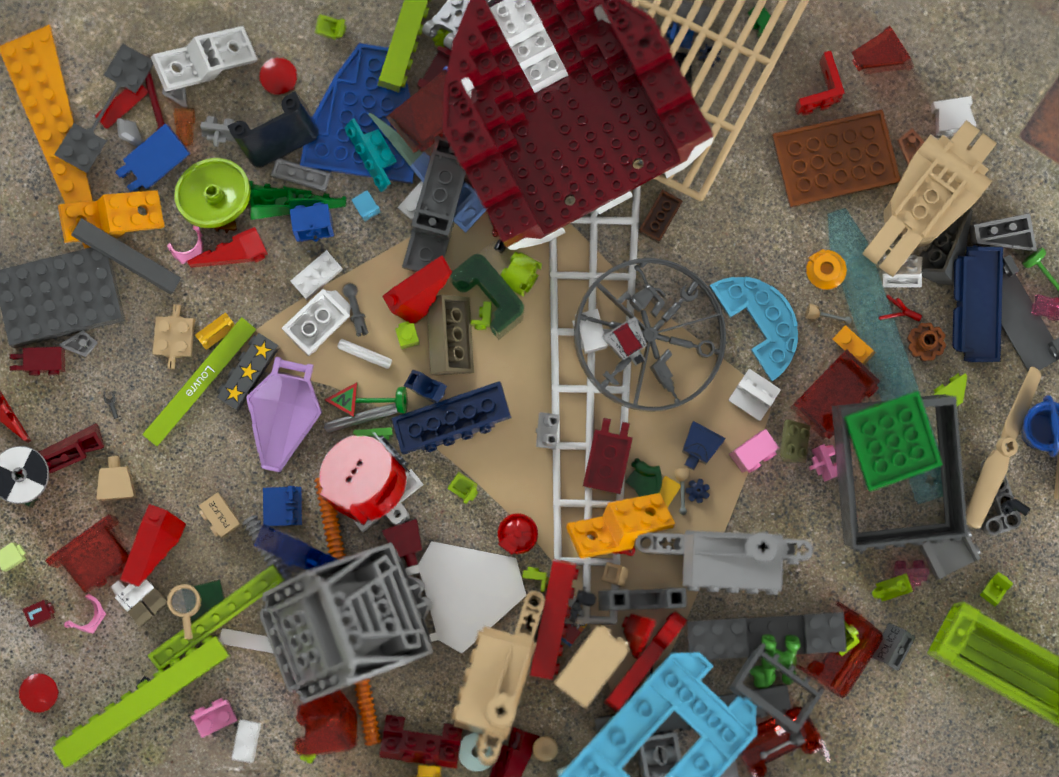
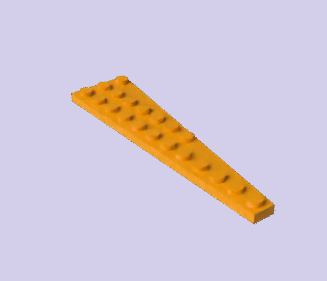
M49 24L0 45V54L64 202L93 201L87 173L55 156L56 151L72 127L74 118L61 72L52 29ZM77 217V218H76L77 224L79 223V221H80V219H81L80 217ZM82 242L85 249L90 248V246Z

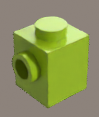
M408 321L398 324L399 327L395 328L401 349L420 344L414 323L410 324Z

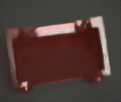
M341 690L303 703L297 707L296 720L300 726L305 727V737L296 738L293 745L299 755L311 756L344 752L357 747L358 716L356 710Z

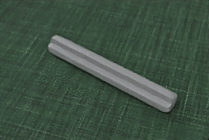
M395 403L357 413L355 418L347 416L326 422L324 427L326 432L330 433L398 413V411L396 410Z

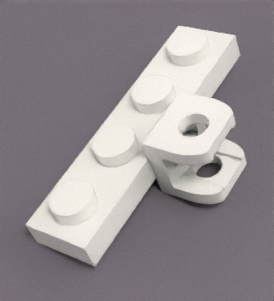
M412 469L409 470L410 473L406 472V487L402 498L386 514L395 526L403 524L410 519L408 511L401 502L423 486V483ZM401 513V516L396 518V515ZM382 517L375 520H367L365 525L354 522L364 532Z

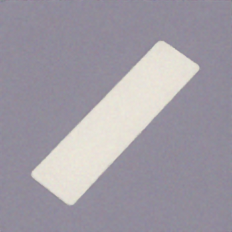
M224 628L221 630L220 640L225 645L273 653L267 636Z

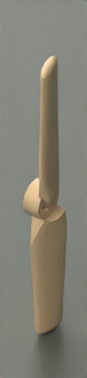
M1030 367L1007 416L1001 438L996 444L997 450L991 452L983 465L966 511L967 525L973 528H981L1007 473L1010 456L1015 455L1018 450L1016 439L1020 434L1024 418L1029 411L1042 377L1041 372L1035 367Z

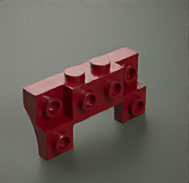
M386 714L379 758L457 769L463 733L462 728L455 727L454 724L444 723L442 736L404 730L406 717Z

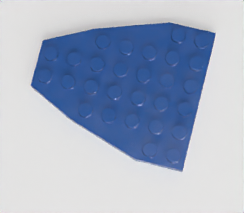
M359 43L342 65L313 115L319 135L316 140L303 146L300 166L372 178L369 171L365 168L360 155L356 152L351 139L346 134L345 126L351 119L355 118L363 134L379 129L397 162L383 169L389 180L413 184L415 172L369 116V113L374 114L419 147L407 81L405 87H400L399 92L377 85L387 56L388 47Z

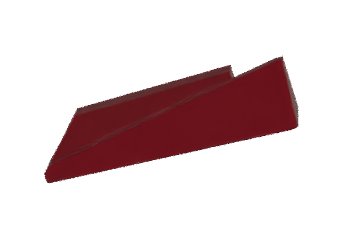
M95 423L39 451L47 462L49 474L85 459L87 452L104 448L99 426Z

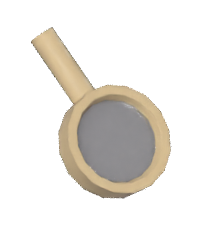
M181 584L175 586L170 591L167 604L169 610L174 615L182 618L185 640L193 639L190 617L198 612L201 606V597L194 587L188 584Z

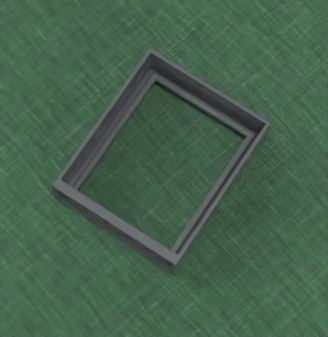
M947 394L921 396L924 408L935 406L939 455L942 462L940 468L945 523L859 533L850 434L844 416L889 400L832 406L844 545L850 547V549H855V552L867 551L869 547L880 550L886 549L887 545L904 547L905 543L923 545L924 541H931V543H941L943 539L960 541L962 537L968 536L956 396Z

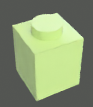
M12 542L0 550V568L2 571L7 572L27 560L24 556L26 552L21 544L17 545V543Z

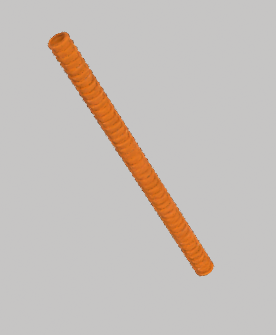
M318 477L314 480V483L317 484L315 486L318 489L317 495L323 490ZM319 495L317 499L320 500L321 518L324 520L322 524L325 525L323 530H326V533H324L327 536L325 541L328 542L326 546L329 548V560L332 561L330 563L344 559L346 556L343 552L345 548L342 547L344 542H341L343 537L340 536L339 518L336 516L338 512ZM368 678L353 685L356 686L354 691H357L355 696L358 697L356 701L359 703V715L362 717L360 721L363 722L361 724V727L364 728L362 733H365L363 738L366 739L365 745L370 746L382 742V739H379L381 733H378L380 728L377 727V715L374 713L376 709L373 708L375 703L372 702L374 697H371L373 692L370 691L371 685H369L370 679Z

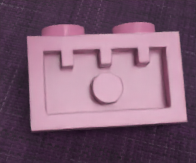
M222 698L212 702V707L208 709L201 707L195 710V715L191 716L201 738L238 721L229 700L223 701Z

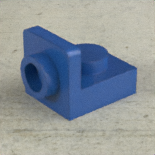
M675 22L673 27L668 28L666 38H670L668 42L670 45L674 42L681 28ZM688 29L679 47L691 48L694 31Z

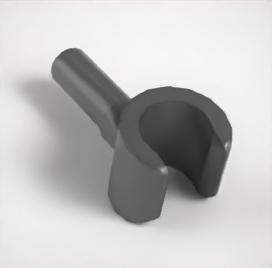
M111 391L113 396L111 399H107L104 393V401L106 404H109L114 419L119 418L114 403L116 400L114 392Z

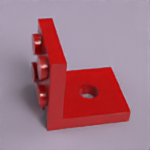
M831 50L824 52L819 61L828 90L800 98L795 106L797 115L802 114L806 116L819 108L820 110L829 109L832 107L831 105L839 103L840 99L843 98L845 91Z

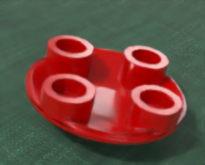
M273 58L262 66L260 82L267 92L280 95L294 89L297 81V71L289 60Z
M40 673L27 677L19 689V698L22 705L27 710L35 713L49 710L56 703L59 695L55 681L48 675Z

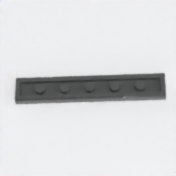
M82 218L71 236L172 295L181 280V277Z

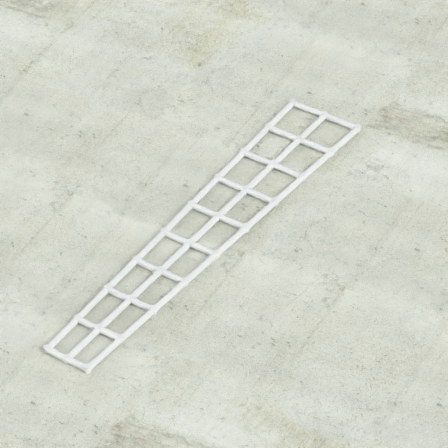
M641 185L633 189L632 217L598 216L596 209L590 212V216H583L571 222L590 224L589 272H557V237L549 241L552 414L559 415L556 449H552L554 559L583 565V588L586 587L585 592L591 593V566H606L607 562L620 565L621 554L613 553V558L588 557L580 559L562 557L561 507L584 508V520L592 518V508H606L609 502L614 501L592 500L593 488L585 487V500L561 499L560 449L586 450V473L594 437V393L601 392L590 382L588 377L587 385H559L558 335L574 336V328H558L557 279L589 280L590 288L604 274L597 272L598 224L631 225L629 260L637 259ZM637 264L629 265V273H611L603 280L628 281V292L632 297L635 294L636 270L634 267ZM596 287L589 296L588 311L596 309ZM627 300V309L634 315V308L631 306L630 300ZM603 329L604 334L608 333L613 329ZM595 352L587 354V365L594 377ZM631 362L623 369L622 386H607L605 388L610 393L622 394V400L629 402ZM559 392L587 393L586 442H560ZM621 406L620 430L622 422L628 423L629 408ZM625 476L621 494H616V501L624 500ZM611 584V590H619V586ZM583 605L582 616H577L575 624L614 625L617 623L618 610H610V617L590 616V606ZM571 616L569 618H565V623L573 624V622L570 621Z

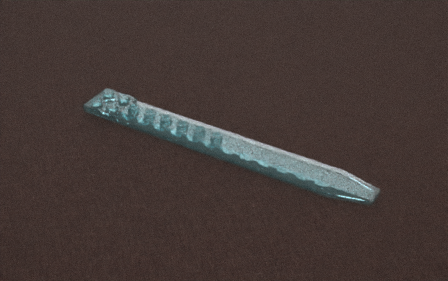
M846 208L828 213L830 250L838 253L844 259L847 267L846 277L841 283L860 339L876 352L868 363L881 401L892 400L908 393L919 391L894 318L879 320V316L892 314L876 265L862 255L868 247L866 238ZM930 424V427H931V430H932V433H933V437H934V440H935V443H936V446H937V449H938V452H939V447H938V444H937V441H936V438H935V435H934L932 426H931V424ZM940 467L908 478L917 505L943 497ZM927 475H930L931 478L934 477L933 486L925 483Z

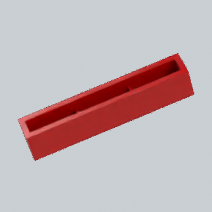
M553 559L530 676L553 680L554 675H558L560 664L556 663L557 657L562 656L564 646L560 642L562 637H566L568 626L564 625L565 618H569L571 607L568 606L569 599H573L575 593L572 583L573 580H577L579 573L576 563Z

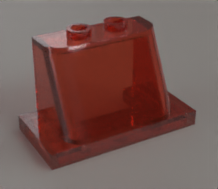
M891 26L851 52L854 57L852 59L853 64L858 72L862 70L864 74L904 69L909 71L914 68L911 57Z
M111 514L106 515L45 559L46 563L54 568L62 565L86 594L95 587L101 588L108 582L106 579L112 575L116 577L123 572V567L126 565L130 554L112 529L120 523L119 520Z

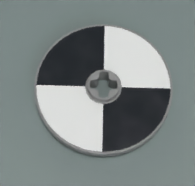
M26 446L11 447L0 453V497L13 504H25L37 499L44 492L49 480V468L43 456L36 450ZM23 470L22 474L24 477L17 480L15 473Z

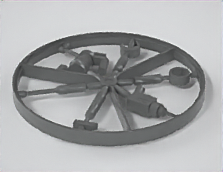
M639 258L626 261L611 268L590 286L577 310L574 324V342L577 357L584 373L604 396L623 407L638 411L655 412L683 405L707 388L717 374L723 360L726 346V328L723 313L715 295L695 273L668 260ZM647 263L674 268L694 281L686 292L687 284L681 288V299L667 310L654 327L650 326L647 313L642 309H645L651 299L654 298L657 303L652 309L651 314L656 318L665 304V301L657 292L663 298L666 294L660 288H654L648 284L643 271L640 269L645 267ZM639 264L635 265L634 269L641 274L645 286L644 289L632 297L626 291L616 299L600 283L606 276L620 268ZM699 285L712 303L716 314L658 331L681 308V304L684 301L691 302L696 299L698 289H695ZM596 286L630 319L635 316L622 305L626 299L630 300L629 302L635 310L641 311L644 325L638 319L637 321L647 346L645 347L643 356L645 361L641 365L633 404L616 397L605 389L609 382L614 385L620 384L614 376L618 372H622L632 361L630 356L621 360L612 374L606 371L603 374L606 379L600 384L591 373L582 353L580 344L581 320L607 325L611 329L622 324L614 321L607 322L582 314L586 301ZM717 317L720 330L719 349H715L714 344L709 340L701 341L696 345L688 340L672 336L668 337L659 333ZM656 339L689 349L696 348L698 355L702 358L710 357L714 353L718 355L714 368L707 380L696 392L682 401L677 398L674 392V382L671 379L673 375L666 365L672 353L667 349L660 357L655 342ZM703 343L710 346L711 352L709 354L702 353L701 346ZM650 345L654 358L658 359L650 366V369L659 384L673 394L675 397L674 404L659 407L637 405Z

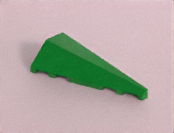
M249 181L251 187L248 202L250 220L289 215L290 209H294L296 206L304 205L309 207L319 202L328 204L329 209L346 207V196L332 198L328 193L320 196L314 195L310 190L283 186V188H272L268 183L260 186L254 185L253 181Z

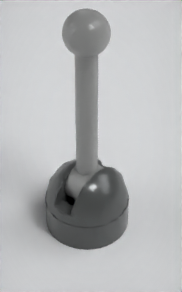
M799 731L797 734H790L788 741L766 752L762 751L760 757L766 759L769 754L789 744L799 746L806 742Z

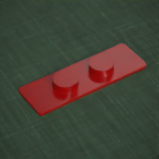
M143 85L140 86L137 93L125 88L112 100L100 123L106 129H109L117 119L121 118L148 94V90ZM100 110V111L95 115L96 118L99 116V114H100V112H101L102 110Z

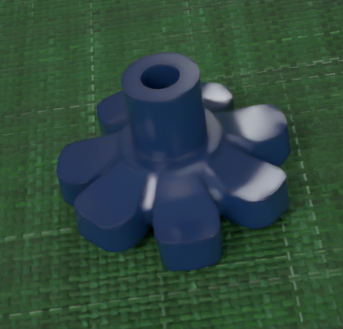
M698 479L697 483L691 480L689 482L690 487L685 489V492L690 494L688 497L689 501L693 502L696 499V502L699 504L703 502V498L708 499L710 494L706 491L710 489L709 485H703L704 481L702 479Z

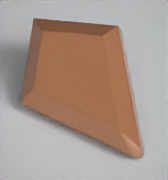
M913 128L898 140L907 165L924 143Z

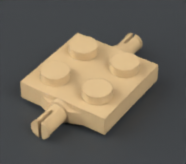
M173 304L172 316H156L153 355L167 357V369L175 370L176 358L192 357L195 319L181 317V305Z

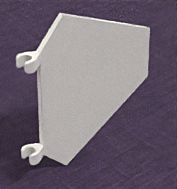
M431 541L419 564L405 569L409 576L420 573L425 585L426 597L432 603L430 612L436 633L430 634L431 642L439 640L460 653L466 651L475 642L479 630L482 631L484 626L491 628L526 596L517 559L514 557Z

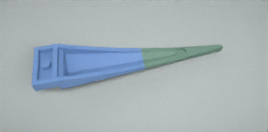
M369 113L372 120L421 181L424 182L431 156L374 114ZM464 181L454 222L466 233L485 213L486 209L474 188Z

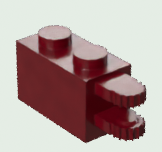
M63 347L23 348V354H10V359L12 360L23 359V365L10 366V371H24L29 373V376H40V373L57 376L60 375V372H65V349Z

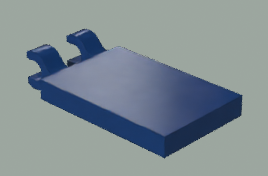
M165 123L123 159L126 164L116 170L115 173L119 178H125L130 172H133L138 178L127 186L130 192H137L143 186L145 189H149L191 153L171 127Z

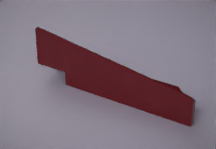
M512 727L508 746L501 744L497 760L493 764L489 777H522L533 754V745L540 736Z

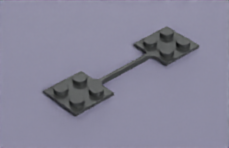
M122 43L103 75L114 81L116 88L90 129H84L73 123L56 151L55 156L86 173L89 172L107 142L95 135V128L120 88L125 87L137 93L154 65L150 58Z

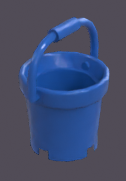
M1046 395L1043 397V402L1036 404L1027 412L1021 429V437L1027 446L1049 452L1050 457L1056 456L1059 450V403L1054 402L1052 396Z

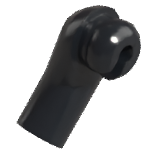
M1018 499L1005 501L1001 505L1002 512L1007 515L1018 511L1026 516L1031 509Z

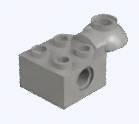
M677 732L651 736L637 750L641 777H665L681 759Z

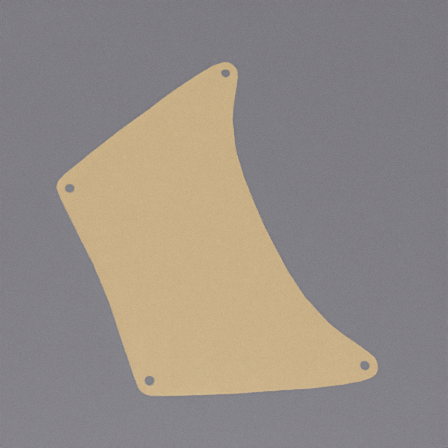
M487 211L466 233L454 222L445 255V260L452 273L436 296L470 297L471 320H482V318H479V307L483 306V301H488L492 304L491 327H486V330H476L474 326H471L474 373L453 375L430 374L427 315L414 324L420 344L406 349H401L395 328L399 327L398 324L407 321L391 313L382 296L394 286L416 273L415 271L402 268L410 237L327 283L308 300L302 298L257 328L242 346L241 353L243 351L247 352L250 347L248 344L251 338L260 333L280 346L278 352L266 368V373L272 372L275 357H281L282 360L304 365L312 364L314 367L311 381L332 386L339 390H343L358 382L357 398H395L397 388L404 387L412 369L422 372L431 379L442 382L447 386L445 394L439 402L500 381L512 418L496 423L489 433L481 434L477 432L473 434L471 439L463 440L460 438L455 440L453 445L444 446L442 444L437 446V450L472 478L509 515L520 513L529 516L538 528V540L536 543L553 562L552 449L536 447L537 433H535L536 428H538L539 413L552 414L549 242L517 250H511L506 247L505 251L500 253L494 247L501 238ZM570 223L563 227L566 233L557 237V272H589L590 242ZM597 251V272L605 273L613 268V266ZM514 252H522L542 263L541 270L537 269L536 274L539 276L528 293L524 291V297L503 286V279L500 277L505 267L508 268L511 264L510 259ZM557 279L558 328H574L572 321L575 320L581 300L589 289V280ZM602 280L600 282L616 299L628 291V281ZM348 283L356 285L358 289L356 299L360 313L366 316L364 319L369 332L367 335L363 336L362 333L359 337L356 335L354 323L350 319L353 316L352 309H350V317L310 356L305 354L282 330V327L322 289L327 291L336 290L350 304L349 299L343 294V287ZM596 286V309H598L600 320L618 323L626 322V314ZM589 297L583 308V312L588 311ZM627 299L622 303V305L625 306L626 308H627ZM650 301L647 307L642 310L646 311L650 326L654 327L665 313L660 310L657 317H653L651 311L655 304ZM634 309V316L644 325L641 311L638 312ZM670 318L658 331L679 324ZM602 324L603 329H611L609 326ZM683 327L659 333L668 337L672 336L688 340L696 345L701 342ZM558 335L559 385H587V376L577 357L574 336ZM344 339L388 357L392 360V364L389 369H386L338 349L339 341ZM656 339L655 342L660 357L667 349L672 353L666 365L673 375L671 379L674 382V392L677 398L682 401L696 392L707 380L714 368L718 355L714 353L710 357L702 358L698 355L696 348L689 349ZM703 343L701 346L702 353L709 354L711 349ZM609 345L607 349L595 351V378L600 384L606 379L603 374L606 371L612 374L621 361ZM651 345L637 405L659 407L674 404L675 397L673 394L659 384L650 369V366L658 360L654 358ZM645 347L642 348L640 351L643 356L645 352ZM582 350L584 359L587 364V354H584V350ZM725 359L722 360L717 374L707 388L685 404L655 412L638 411L629 408L628 423H630L627 437H632L633 439L625 471L624 500L639 497L634 488L626 483L628 477L635 470L631 463L636 458L644 461L649 466H660L662 480L667 476L681 485V482L675 478V469L687 468L684 464L688 455L684 454L682 450L693 421L726 438L706 465L698 462L695 470L690 469V477L684 482L686 489L690 487L689 482L691 480L697 483L698 479H702L704 481L703 485L708 484L710 487L706 491L710 494L709 498H703V502L698 504L696 499L693 502L689 501L688 497L690 494L685 492V508L687 513L681 515L679 512L681 508L680 487L668 506V510L675 522L674 528L652 533L685 534L686 531L725 532L748 475V471L743 473L740 471L729 453L765 429L771 407L767 410L762 420L758 421L729 402V398L744 377V374ZM631 361L629 403L632 404L642 365L640 363L635 366L633 361ZM282 367L279 369V372L301 377L305 376L304 372ZM623 370L614 376L620 384L614 385L609 382L607 386H622ZM407 389L408 406L406 413L434 404ZM559 392L560 442H586L587 393ZM594 393V432L595 429L601 431L603 418H609L611 422L608 432L620 435L621 405L613 402L602 393ZM613 394L622 399V394ZM371 403V404H373V405H375V406H377V407H382V406L389 405V404H392V403ZM398 412V413L393 414V415H391V416H392V417H396V416H399V415H402V414ZM560 449L561 499L585 500L583 482L585 477L586 450ZM593 489L592 500L616 501V493ZM561 507L562 557L580 558L566 526L567 523L584 520V508ZM592 508V518L603 516L606 508ZM645 539L642 542V547L648 548L651 545V540ZM665 540V543L661 544L663 547H665V549H667L668 545H671L673 547V550H675V540H673V544L669 543L667 540ZM635 543V554L633 556L621 554L620 565L629 568V573L625 586H619V590L686 588L687 608L618 610L616 624L589 625L592 632L597 626L601 628L604 625L612 631L610 636L614 639L620 637L627 643L623 634L624 628L621 627L625 616L629 617L630 614H635L652 619L656 622L647 643L642 649L643 652L667 621L666 618L671 612L673 613L676 610L683 617L688 618L699 591H688L687 587L683 586L684 556L645 554L636 547ZM613 553L593 556L591 558H613ZM576 565V568L579 569L578 578L573 580L572 587L575 588V598H577L579 590L583 591V565ZM591 566V593L596 596V602L593 606H590V616L610 617V610L599 611L598 591L611 590V583L601 581L605 566ZM680 632L655 662L653 672L669 656ZM630 649L607 679L611 692L637 660L633 658ZM650 670L636 687L634 693L649 678Z

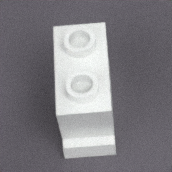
M971 96L933 102L931 111L932 114L936 113V135L952 136L966 120L976 127V122L970 109L972 105Z

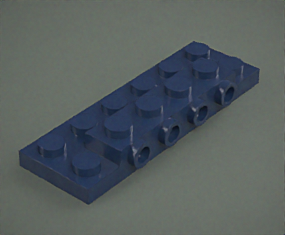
M498 381L393 417L392 421L400 451L405 455L419 449L433 452L437 450L439 445L450 446L455 444L457 439H471L473 434L477 432L481 434L489 433L496 423L512 417L502 383Z

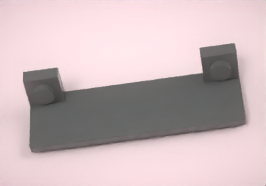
M1011 255L1003 258L1001 326L1027 371H1029L1030 367L1041 370L1059 360V338L1053 339L1016 275L1020 270Z

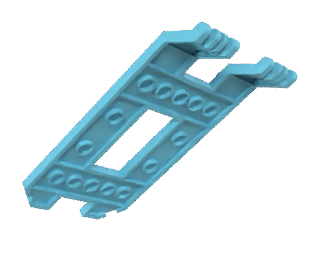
M700 652L670 653L559 777H630L621 768L673 710L701 737L665 777H720L757 735L756 706L749 699L743 700L739 696L729 706L720 700L701 681L713 665Z

